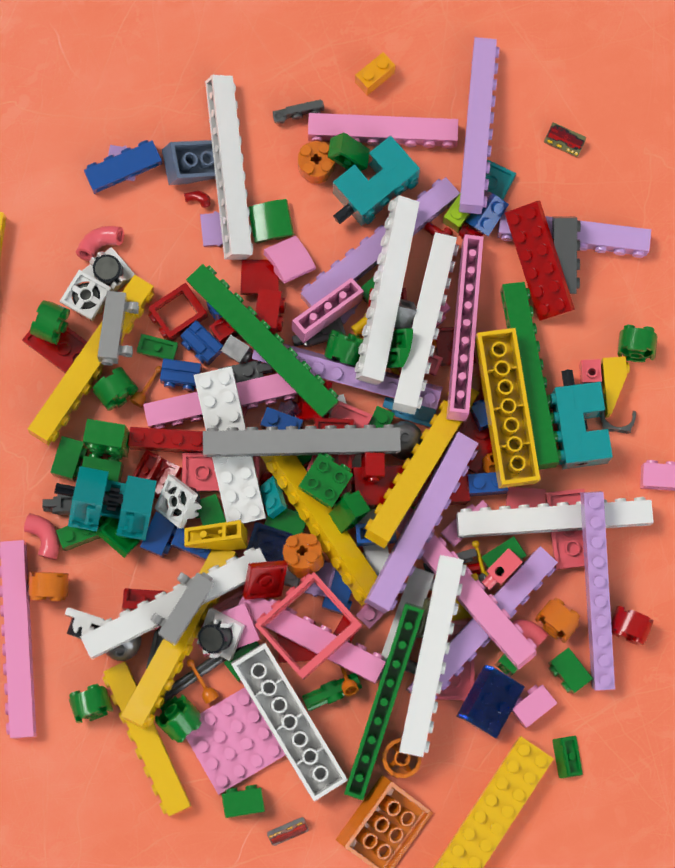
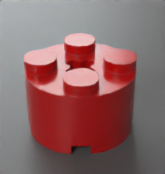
M617 606L611 621L612 635L624 637L627 642L635 645H644L654 620H650V617L634 610L626 612L624 611L625 607Z

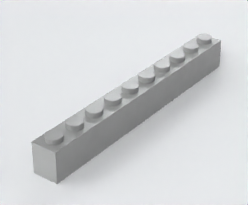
M394 424L384 425V428H376V425H364V428H356V425H346L343 429H337V426L329 425L325 426V429H317V426H306L305 429H297V426H287L286 430H278V427L272 426L266 427V430H258V427H247L246 430L229 427L227 431H219V428H207V431H203L204 457L319 455V453L322 455L325 453L328 455L364 454L365 452L399 454L401 451L400 427L395 428Z

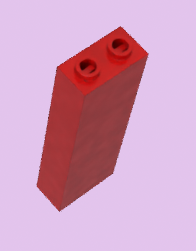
M438 464L435 465L410 507L417 505ZM385 466V476L379 482H368L367 479H362V467H353L351 494L359 491L370 509L377 508L379 503L384 504L386 501L383 497L387 490L394 488L395 484L393 481L397 474H402L405 469L402 466ZM468 471L464 477H460L458 482L461 484L455 493L452 492L450 505H466L470 502Z

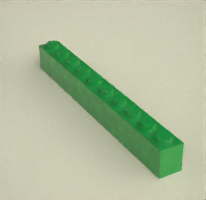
M204 264L200 265L186 279L187 282L321 418H324L339 403L337 399L339 397L332 388L328 390L323 385L325 381L318 374L314 376L310 372L312 368L304 360L300 362L296 358L298 354L291 347L287 349L282 344L284 340L277 333L273 335L269 331L271 327L264 320L260 322L255 317L257 313L250 306L246 308L242 304L244 300L238 293L232 294L228 290L230 288L229 284L224 279L219 280L215 276L217 272L210 265L207 267Z
M525 282L502 284L500 294L507 329H516L539 470L555 468L559 461H561V452L556 447L558 437L557 432L553 431L552 426L554 424V416L549 411L551 400L549 394L546 395L547 379L542 374L544 369L542 358L539 359L540 343L535 338L537 327L532 322L533 307L529 305L528 301L530 299L529 288H526Z
M405 603L344 792L345 795L360 800L364 799L425 608Z

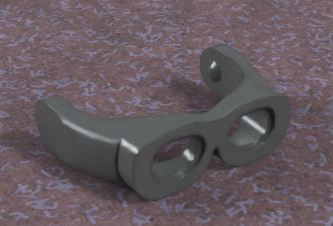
M601 411L602 429H608L610 432L631 433L636 419V411L632 412L631 423L623 427L611 425L605 419V411Z

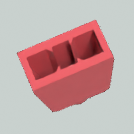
M508 548L487 570L489 575L482 583L489 590L497 582L501 585L523 561ZM499 567H502L505 571L501 576L496 573Z

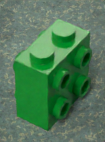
M319 453L299 484L298 489L329 509H332L353 474L350 473L351 469L346 465L341 464L339 466L333 462L335 459L330 455Z

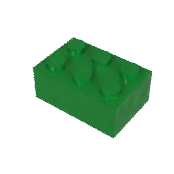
M87 419L83 443L92 454L100 455L101 457L107 454L122 460V457L128 458L129 430L123 424Z

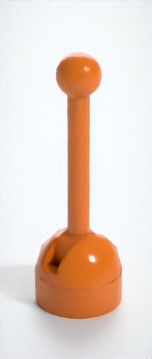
M161 366L155 368V373L142 392L134 393L129 399L137 407L142 408L143 404L146 403L145 393L156 376L161 373Z
M188 659L187 665L192 668L204 689L202 691V698L205 704H208L218 698L219 695L214 688L206 686L194 666V660Z
M340 666L345 679L342 683V691L345 696H353L359 690L357 683L354 680L348 679L345 668Z

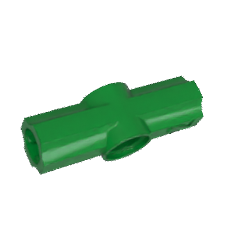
M357 674L347 675L348 679L354 680L357 683L359 689L362 688ZM344 677L323 684L319 689L303 695L302 698L308 712L344 698L345 695L342 691V683L345 681Z

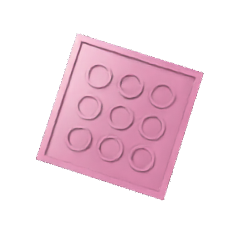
M245 687L200 713L201 726L186 736L187 741L218 795L225 792V789H230L285 756L284 751Z

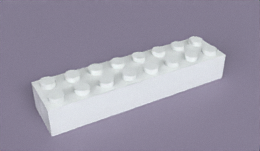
M232 366L194 375L206 431L207 428H219V431H227L229 427L246 430ZM253 456L212 457L226 522L241 520L245 524L266 519Z
M266 643L259 645L233 661L231 665L313 801L348 781Z

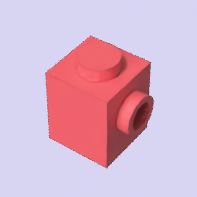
M581 360L579 363L580 384L602 382L601 360Z

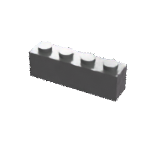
M552 216V239L570 294H577V289H580V278L577 277V270H580V258H577V251H580V240H577V232L581 230V223L577 221L576 216Z

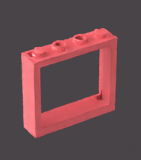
M315 572L304 576L300 580L302 583L297 588L295 586L290 588L286 592L287 597L282 601L280 599L271 606L272 610L267 615L266 613L261 614L256 620L258 623L255 624L258 630L303 680L362 628L361 623ZM316 583L352 624L301 669L265 627L309 587Z

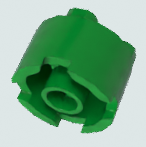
M43 300L36 311L38 313L36 320L32 321L30 334L57 345L60 333H65L68 322L65 321L70 314V310L53 302Z
M624 325V329L619 332L618 357L626 356V360L631 362H645L647 358L653 361L656 358L658 339L657 334L654 332L655 329L649 326L635 328L634 325Z
M332 330L324 356L329 359L335 357L341 363L356 366L360 358L358 350L361 343H363V338L355 334L349 333V335H345L341 331Z
M122 367L113 369L112 372L114 374L106 378L103 376L93 386L94 390L92 392L108 411H111L116 406L120 408L127 402L126 398L129 395L131 396L138 391V387Z
M93 684L88 686L86 691H75L69 694V703L76 723H82V719L86 718L93 721L108 715L107 711H113L106 687Z
M181 695L180 698L174 696L167 700L160 708L162 712L159 717H155V723L172 740H176L177 743L184 741L188 734L193 730H197L202 724L199 710L184 695Z

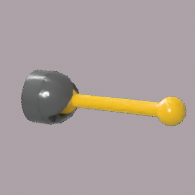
M474 540L472 546L477 553L482 572L478 578L482 583L489 573L485 572L479 550L480 542Z

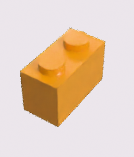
M382 52L355 74V83L368 96L395 73L396 65Z

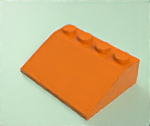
M381 775L335 840L372 868H394L433 812L385 776Z

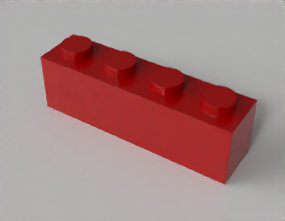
M130 427L128 446L131 450L203 453V431Z

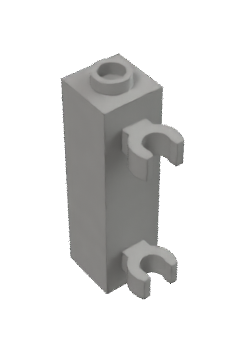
M107 291L97 355L98 361L103 365L112 366L113 364H118L119 355L124 357H132L133 346H121L125 312L138 314L139 303L127 302V295L124 292Z
M197 572L195 577L191 579L184 573H180L177 581L186 585L187 589L167 620L157 613H154L151 618L152 622L162 627L158 632L160 637L176 646L214 587L211 576L204 572L202 575Z

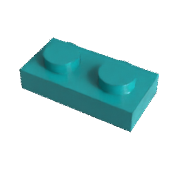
M274 476L259 486L269 517L275 518L287 508L282 490Z

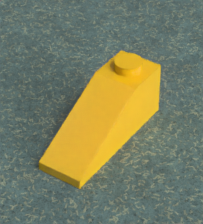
M625 356L602 358L601 360L605 418H609L612 414L627 373H630L629 362H626Z
M241 520L184 528V546L226 551L248 548L247 529Z

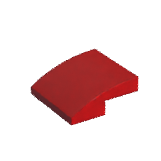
M242 259L241 295H258L259 288L279 291V277L274 273V266L269 260Z
M146 450L132 476L157 481L154 498L159 499L168 475H174L178 478L182 468Z

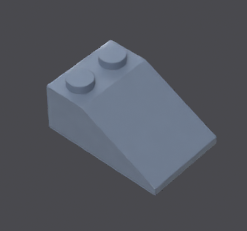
M211 140L170 142L162 149L169 185H183L216 179Z

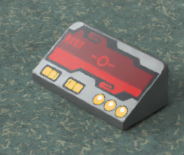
M301 817L267 832V836L271 844L276 846L308 832L309 829L304 817Z

